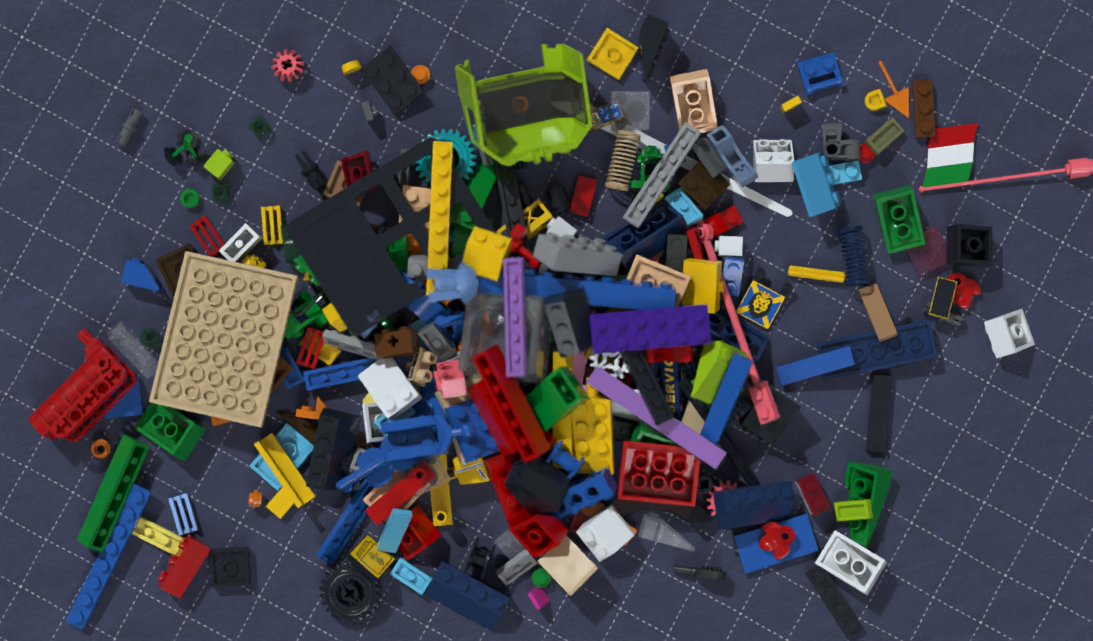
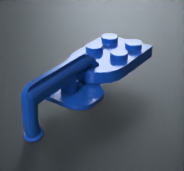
M432 428L389 434L382 441L380 449L372 447L359 455L357 463L360 469L338 481L336 488L350 492L353 489L352 484L365 477L370 486L379 488L392 480L394 470L405 471L426 459L385 463L384 452L439 444V441Z

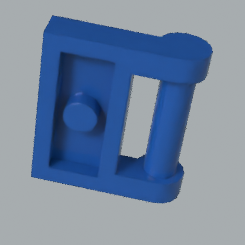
M834 52L797 63L807 96L821 89L835 85H844ZM831 73L834 75L832 79L811 85L809 83V80Z
M468 311L457 312L448 317L439 315L435 318L436 325L442 330L449 341L454 340L456 342L461 338L473 337L474 335ZM452 325L453 333H448L446 327Z

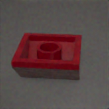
M368 150L341 159L346 188L374 171L371 155ZM377 186L366 193L378 191Z

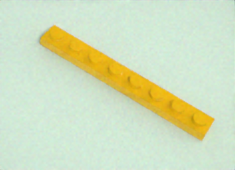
M433 141L427 268L447 269L453 142ZM427 278L426 296L429 295V292H438L434 289L435 279L437 278Z

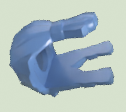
M461 261L457 270L427 268V278H437L435 279L434 289L438 292H429L428 299L430 302L434 303L461 298L462 302L466 305L477 295L476 270L465 262Z

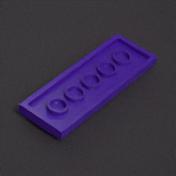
M708 304L590 314L593 354L711 344Z

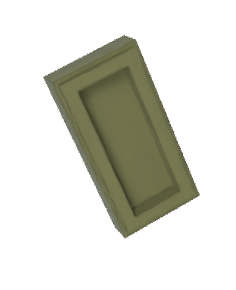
M892 117L866 139L864 143L877 156L903 134L905 130Z

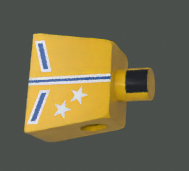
M458 456L453 458L454 467L448 468L446 471L448 478L451 480L458 477L461 485L490 481L491 479L483 460L486 456L461 464Z

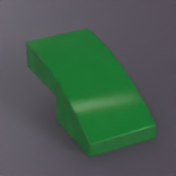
M406 235L388 246V254L399 271L408 270L410 253Z

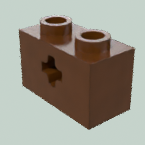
M409 326L400 327L399 331L385 329L381 330V333L375 334L377 358L389 359L420 354L418 331L411 329Z

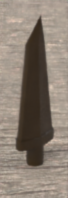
M275 411L314 444L317 426L299 417H295L290 412Z

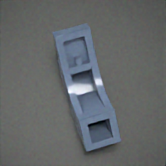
M723 125L707 134L711 145L727 167L728 172L735 181L737 180L742 188L758 178L757 172L744 158L732 135Z

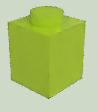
M217 149L203 167L219 180H222L235 162L231 160L233 156L225 149L222 152Z

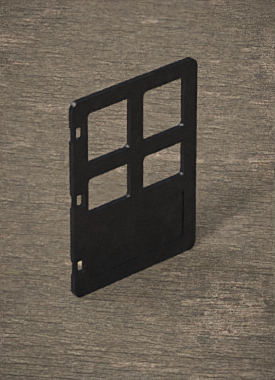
M435 138L424 140L290 221L286 226L287 234L352 335H360L426 294V288L421 290L419 284L427 280V276L425 275L412 284H408L389 256L386 248L406 235L412 234L428 258L429 234L424 225L430 221V205L415 212L393 177L425 156L433 157V141H437ZM452 164L450 208L461 204L476 227L496 233ZM378 185L382 186L402 217V221L381 235L375 234L355 202L356 198ZM465 251L447 261V269L457 270L461 261H463ZM377 311L380 316L370 322L367 316Z

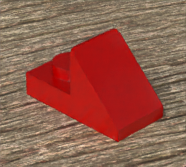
M734 205L706 219L704 223L712 226L714 238L743 223V220Z

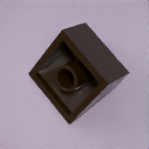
M701 160L677 183V186L703 211L730 185L721 174L713 178Z

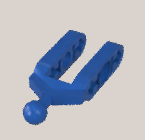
M441 415L422 416L381 423L382 434L437 426L439 444L384 452L385 463L446 454L453 437L462 435L464 438H471L475 434V427L471 423H465L461 428L452 429Z

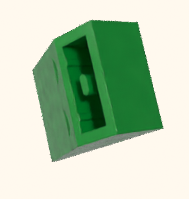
M559 367L526 397L543 432L549 430L590 399L569 367Z

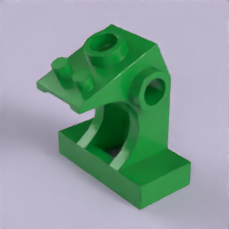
M648 145L645 148H641V153H637V164H641L640 181L631 180L630 190H641L650 175H645V164H656L657 166L664 154H661V149L657 148V146ZM669 181V183L667 184V186H666V188L664 189V191H669V189H670V181Z
M307 290L302 292L296 299L300 306L293 310V312L298 314L304 311L314 300ZM315 302L305 313L308 319L302 324L297 321L294 315L289 314L284 337L287 339L295 337L297 339L305 332L303 329L314 322L321 329L329 321Z

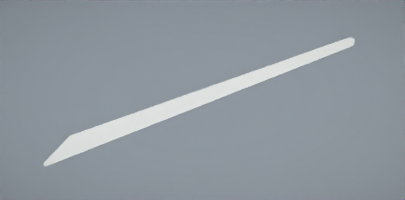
M555 101L550 103L552 106L569 114H576L573 101ZM579 101L582 115L585 117L583 101ZM590 105V111L596 109ZM615 120L597 126L615 136H618V130L639 134L641 136L640 141L620 138L639 143L637 146L645 148L648 145L657 146V148L661 149V154L665 153L664 143L629 125H626L624 129H618L615 126ZM686 155V162H682L680 166L690 171L698 161ZM721 174L730 183L727 189L786 217L792 215L790 209L746 186L742 188L738 182Z

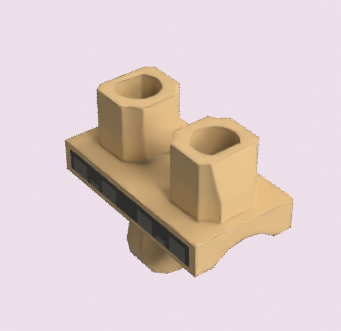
M419 347L420 354L414 355L413 362H407L405 367L410 370L408 380L418 384L420 387H425V383L430 382L433 375L429 368L430 365L436 363L437 355Z

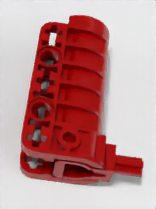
M86 328L80 330L77 337L86 345L84 350L87 354L84 357L87 360L28 417L29 422L43 437L53 440L61 438L71 442H78L137 383L138 379L135 372L102 339L94 338ZM127 375L131 376V383H124L127 379ZM118 389V395L112 398L111 395ZM103 404L104 409H98ZM91 416V422L88 425H84L83 423ZM75 432L77 436L73 437L71 435Z

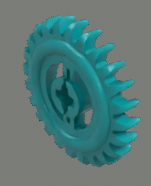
M444 128L441 134L437 130L434 131V136L427 134L428 138H435L439 142H453L452 148L456 149L459 154V163L455 169L462 179L470 180L467 173L474 174L470 167H476L477 164L471 160L477 159V156L471 154L476 149L473 147L468 148L472 142H465L467 136L460 137V131L453 134L452 129L446 133ZM452 154V164L455 165V158ZM427 155L415 162V164H420L416 171H422L419 177H426L425 184L430 182L432 178V157Z

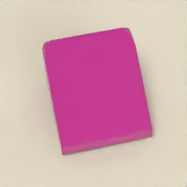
M535 587L528 592L529 598L538 610L550 601L543 588Z

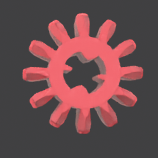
M284 49L283 56L278 52L279 59H272L274 63H277L271 66L273 70H277L274 75L276 77L281 75V81H284L287 77L288 81L292 82V76L299 79L296 73L304 72L299 68L304 66V62L299 61L302 57L300 54L295 56L296 52L294 50L289 54L288 50ZM290 62L292 67H288L287 70H285L286 68L284 64H288Z

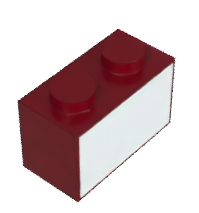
M811 472L794 480L810 515L815 516L831 508L815 473Z

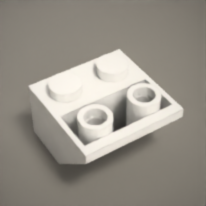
M753 140V169L758 175L755 182H793L794 169L791 162L794 161L792 140Z

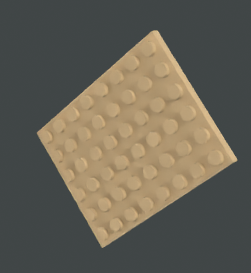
M185 251L149 402L263 428L298 276Z

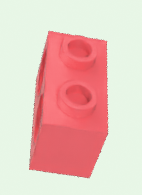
M459 360L436 363L437 370L433 371L437 391H441L443 398L466 395L465 379Z

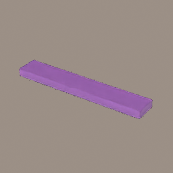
M504 258L506 377L527 376L524 258Z

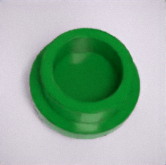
M539 568L533 572L532 582L535 586L544 588L549 585L551 575L544 568Z

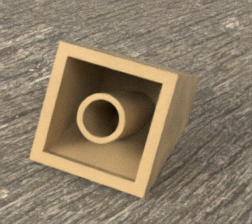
M567 535L559 546L541 554L537 560L570 596L598 569V566Z

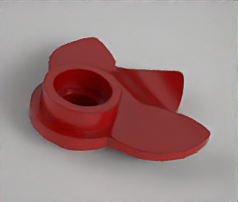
M954 272L947 278L952 281L955 278L960 280V284L956 285L953 301L961 308L968 309L972 300L971 295L980 294L981 289L975 280L967 279L962 273Z
M777 522L763 524L762 527L766 534L761 538L759 547L766 551H773L775 559L785 557L790 551V544L795 539V531L790 526H781ZM787 533L789 538H783L782 534Z

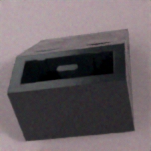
M649 14L645 18L638 38L642 81L644 82L647 77L651 78L655 68L653 61L654 59L658 61L663 47L660 44L661 42H666L670 29L667 28L669 22Z

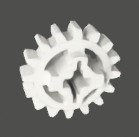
M627 351L601 353L603 361L599 365L597 363L599 354L590 356V359L594 360L590 367L596 368V366H599L603 370L606 368L612 369L615 372L611 374L612 376L624 378L622 372L628 373L629 371L626 368L625 362L620 369L618 361ZM619 355L614 360V366L608 364L603 367V365L607 361V356H610L612 358Z

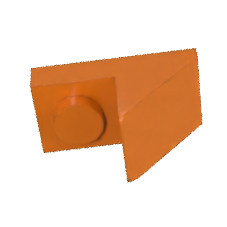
M317 396L316 411H313V407L302 406L301 409H296L295 417L319 419L323 408L329 407L320 396Z

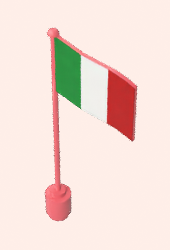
M978 123L935 129V137H930L927 170L923 186L919 187V192L923 193V191L1061 172H1065V175H1068L1070 179L1088 177L1090 174H1093V160L1087 159V157L1071 159L1067 161V164H1064L1062 169L968 181L973 164L974 136Z

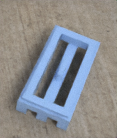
M188 493L169 498L179 536L199 530ZM183 498L185 499L193 528L189 527L181 500ZM176 500L180 509L185 530H183L181 525V521L175 504Z

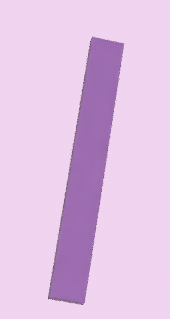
M596 366L586 382L713 468L716 469L726 455L724 450L675 417L656 426L641 395L599 366Z

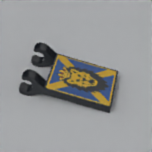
M758 268L735 311L745 319L769 330L789 294L792 284L785 282L780 293L759 283L765 274V270Z

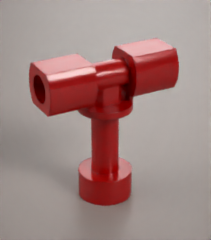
M517 223L509 233L511 235V252L509 257L512 253H520L530 261L529 266L537 270L543 263L523 247L524 242L522 239L529 230Z

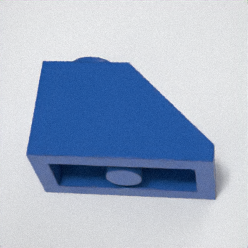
M132 258V261L126 260L121 283L162 292V288L150 267L143 264L144 260Z

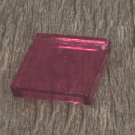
M937 225L923 232L925 245L905 250L918 276L946 264L947 245Z

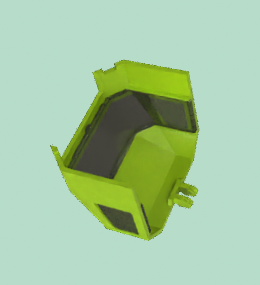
M541 44L543 67L474 81V76L471 74L470 61L468 59L464 61V66L462 64L456 65L455 73L458 92L471 142L505 166L515 165L517 161L522 160L523 162L533 161L535 164L541 163V157L545 158L546 161H552L553 153L565 154L571 152V149H576L592 127L583 54L566 44H556V48H548V44Z

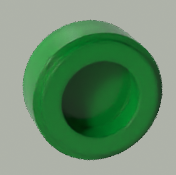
M186 189L181 193L180 201L187 208H195L200 203V195L194 189Z

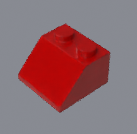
M419 505L411 510L412 518L398 547L407 561L442 536Z
M538 514L509 530L533 558L559 546L568 533V529L557 517Z

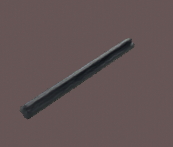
M681 379L678 385L705 422L710 412L705 402L691 397L693 385L689 379ZM723 431L719 444L749 486L760 484L725 431Z

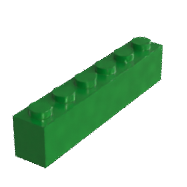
M123 434L77 538V541L85 547L104 552L150 447L141 440Z

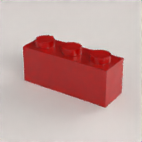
M190 534L186 538H182L178 545L179 550L170 557L168 561L169 566L160 573L157 579L161 589L179 599L211 550L208 544Z

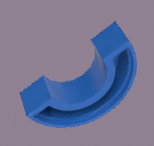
M400 270L401 275L408 284L415 282L410 277H407V270ZM422 283L419 284V287L423 290L425 286ZM426 294L407 305L427 325L435 321V318L439 315L448 317L455 313L447 305L443 308L438 302H430Z

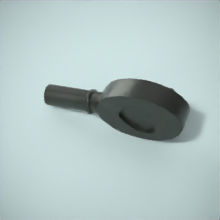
M674 565L673 573L716 580H726L727 574L726 571H722V568L714 567L713 569V566H705L704 568V565L701 568Z

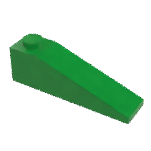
M481 161L473 170L474 174H469L470 180H464V183L482 211L497 179L494 162L489 166H484L483 161ZM457 204L450 208L449 225L472 233L476 226L461 204Z
M848 462L845 477V486L848 487L849 492L847 501L870 499L873 515L872 519L849 521L850 538L857 544L867 547L889 492L892 470L878 465Z

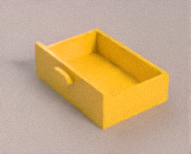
M692 258L684 260L683 273L691 277L683 294L681 306L708 304V313L715 314L720 310V292H724V281H721L722 261Z

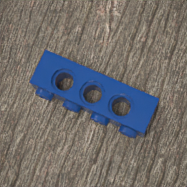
M606 467L572 482L563 501L565 506L561 505L559 511L542 513L546 516H555L561 520L566 514L571 513L573 515L585 506L590 508L596 505L599 500L604 499L606 501L614 497L618 486ZM591 487L596 488L598 492L593 491ZM575 494L580 495L582 499L577 498Z

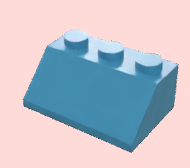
M823 151L791 162L809 217L840 206L841 198L839 193L835 191L833 185L835 184L834 176L832 173H829L827 167L829 166L827 156L823 154Z

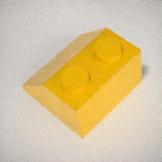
M474 227L466 245L463 262L474 268L476 275L497 282L503 270V259L508 258L511 252V238Z

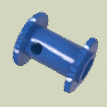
M561 440L549 452L546 462L548 463L551 459L569 472L567 479H570L581 468L585 457L583 456L580 460L576 459L561 447L564 442Z

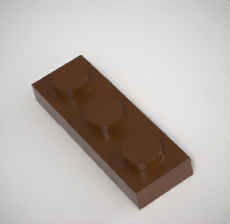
M932 79L913 80L915 138L935 137Z

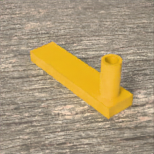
M446 453L437 456L435 464H428L437 473V482L434 486L430 487L434 526L453 525L449 478L446 472L448 469Z

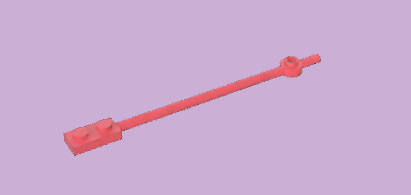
M703 219L696 223L700 242L704 243L709 260L718 261L711 243L714 230L710 224L704 223ZM721 272V281H724V292H721L736 337L741 350L746 352L747 358L753 361ZM753 362L749 373L754 386L748 389L759 421L763 425L780 418L768 382L760 381Z

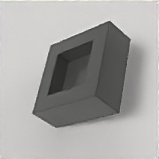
M369 101L362 102L367 123L375 122L374 116H377L375 106L370 105Z

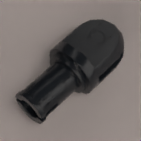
M301 151L309 165L306 167L298 154L295 156L303 169L301 174L303 177L309 178L315 191L320 190L317 182H319L322 188L326 183L318 173L319 166L317 163L313 164L306 151Z

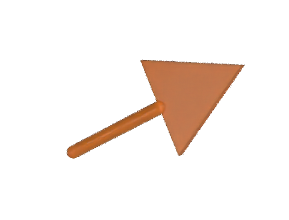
M879 61V65L894 92L893 95L884 99L885 102L909 119V87L897 92L883 62Z

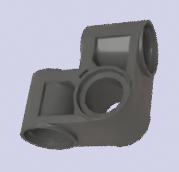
M823 123L824 155L829 160L859 161L860 140H842V123ZM830 146H835L838 149L834 155L827 153V149Z

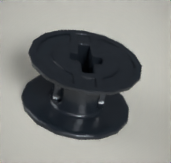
M478 537L469 555L464 573L468 572L470 566H474L483 570L481 580H483L493 558L496 544L493 545L490 552L478 548L480 540Z

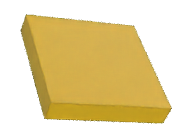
M606 28L587 61L619 81L639 50V47Z

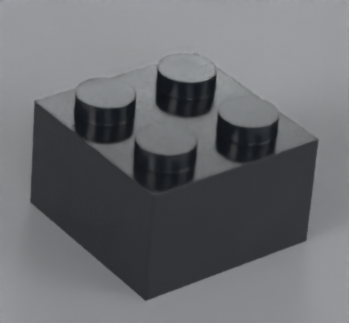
M965 224L947 227L946 265L980 268L992 265L993 227Z

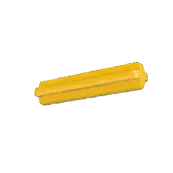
M789 266L788 275L793 277L840 283L845 280L844 272L799 266Z

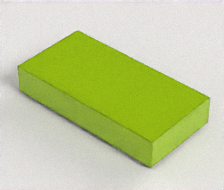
M870 499L834 502L837 522L873 518Z

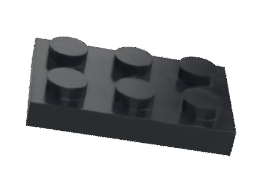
M392 46L386 48L361 68L364 75L394 115L425 93Z

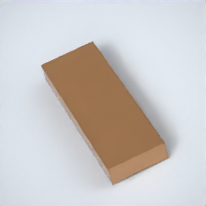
M877 283L859 289V295L878 341L881 342L897 336V331Z

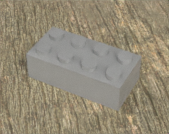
M550 232L547 235L539 234L533 253L535 258L552 270L608 276L617 275L622 254L616 251V247L607 245L603 239L595 238L590 240L584 236L575 238L564 234L562 237Z

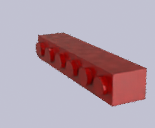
M496 344L472 356L471 358L524 462L532 460L550 450L551 447L516 378L506 377V359L499 345Z

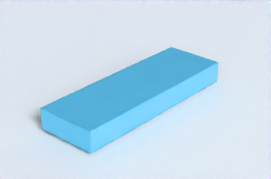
M392 509L377 544V551L396 553L412 518V511Z

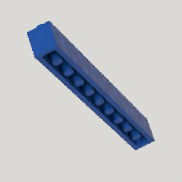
M502 270L497 282L480 276L479 294L504 297V270ZM524 270L525 299L545 301L546 296L584 287L589 305L638 310L674 307L676 287H673L671 283L662 282L660 285H653L652 281L633 283L632 279L614 281V278L602 277V280L594 279V276L583 275L582 278H579L571 273H563V276L555 275V272L544 271V274H537L535 270Z

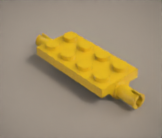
M587 383V395L590 399L572 411L574 457L578 460L583 456L585 457L583 465L576 474H592L607 467L611 475H613L615 469L612 399L602 397L596 388Z

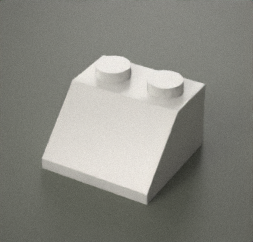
M1023 309L984 322L985 330L991 341L992 350L996 358L1010 355L1035 345Z
M612 504L583 521L576 531L599 562L614 554L635 535Z

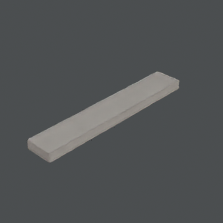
M686 122L684 123L622 219L639 229L700 136L701 132Z

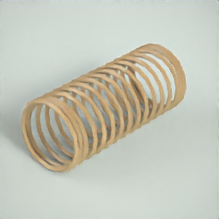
M618 130L616 138L619 140H615L617 144L614 145L616 148L613 149L615 152L612 153L613 157H611L614 161H610L613 165L609 166L611 169L608 170L610 173L607 174L609 177L606 178L609 182H605V187L628 192L629 185L612 180L628 183L630 181L611 175L631 179L630 176L612 171L632 174V172L619 170L614 167L634 170L633 168L615 163L634 166L632 163L622 162L617 159L635 162V160L615 154L636 158L635 155L622 153L617 150L637 153V151L618 146L638 149V147L625 145L620 142L639 145V143L627 141L619 137L640 141L641 136L636 133Z

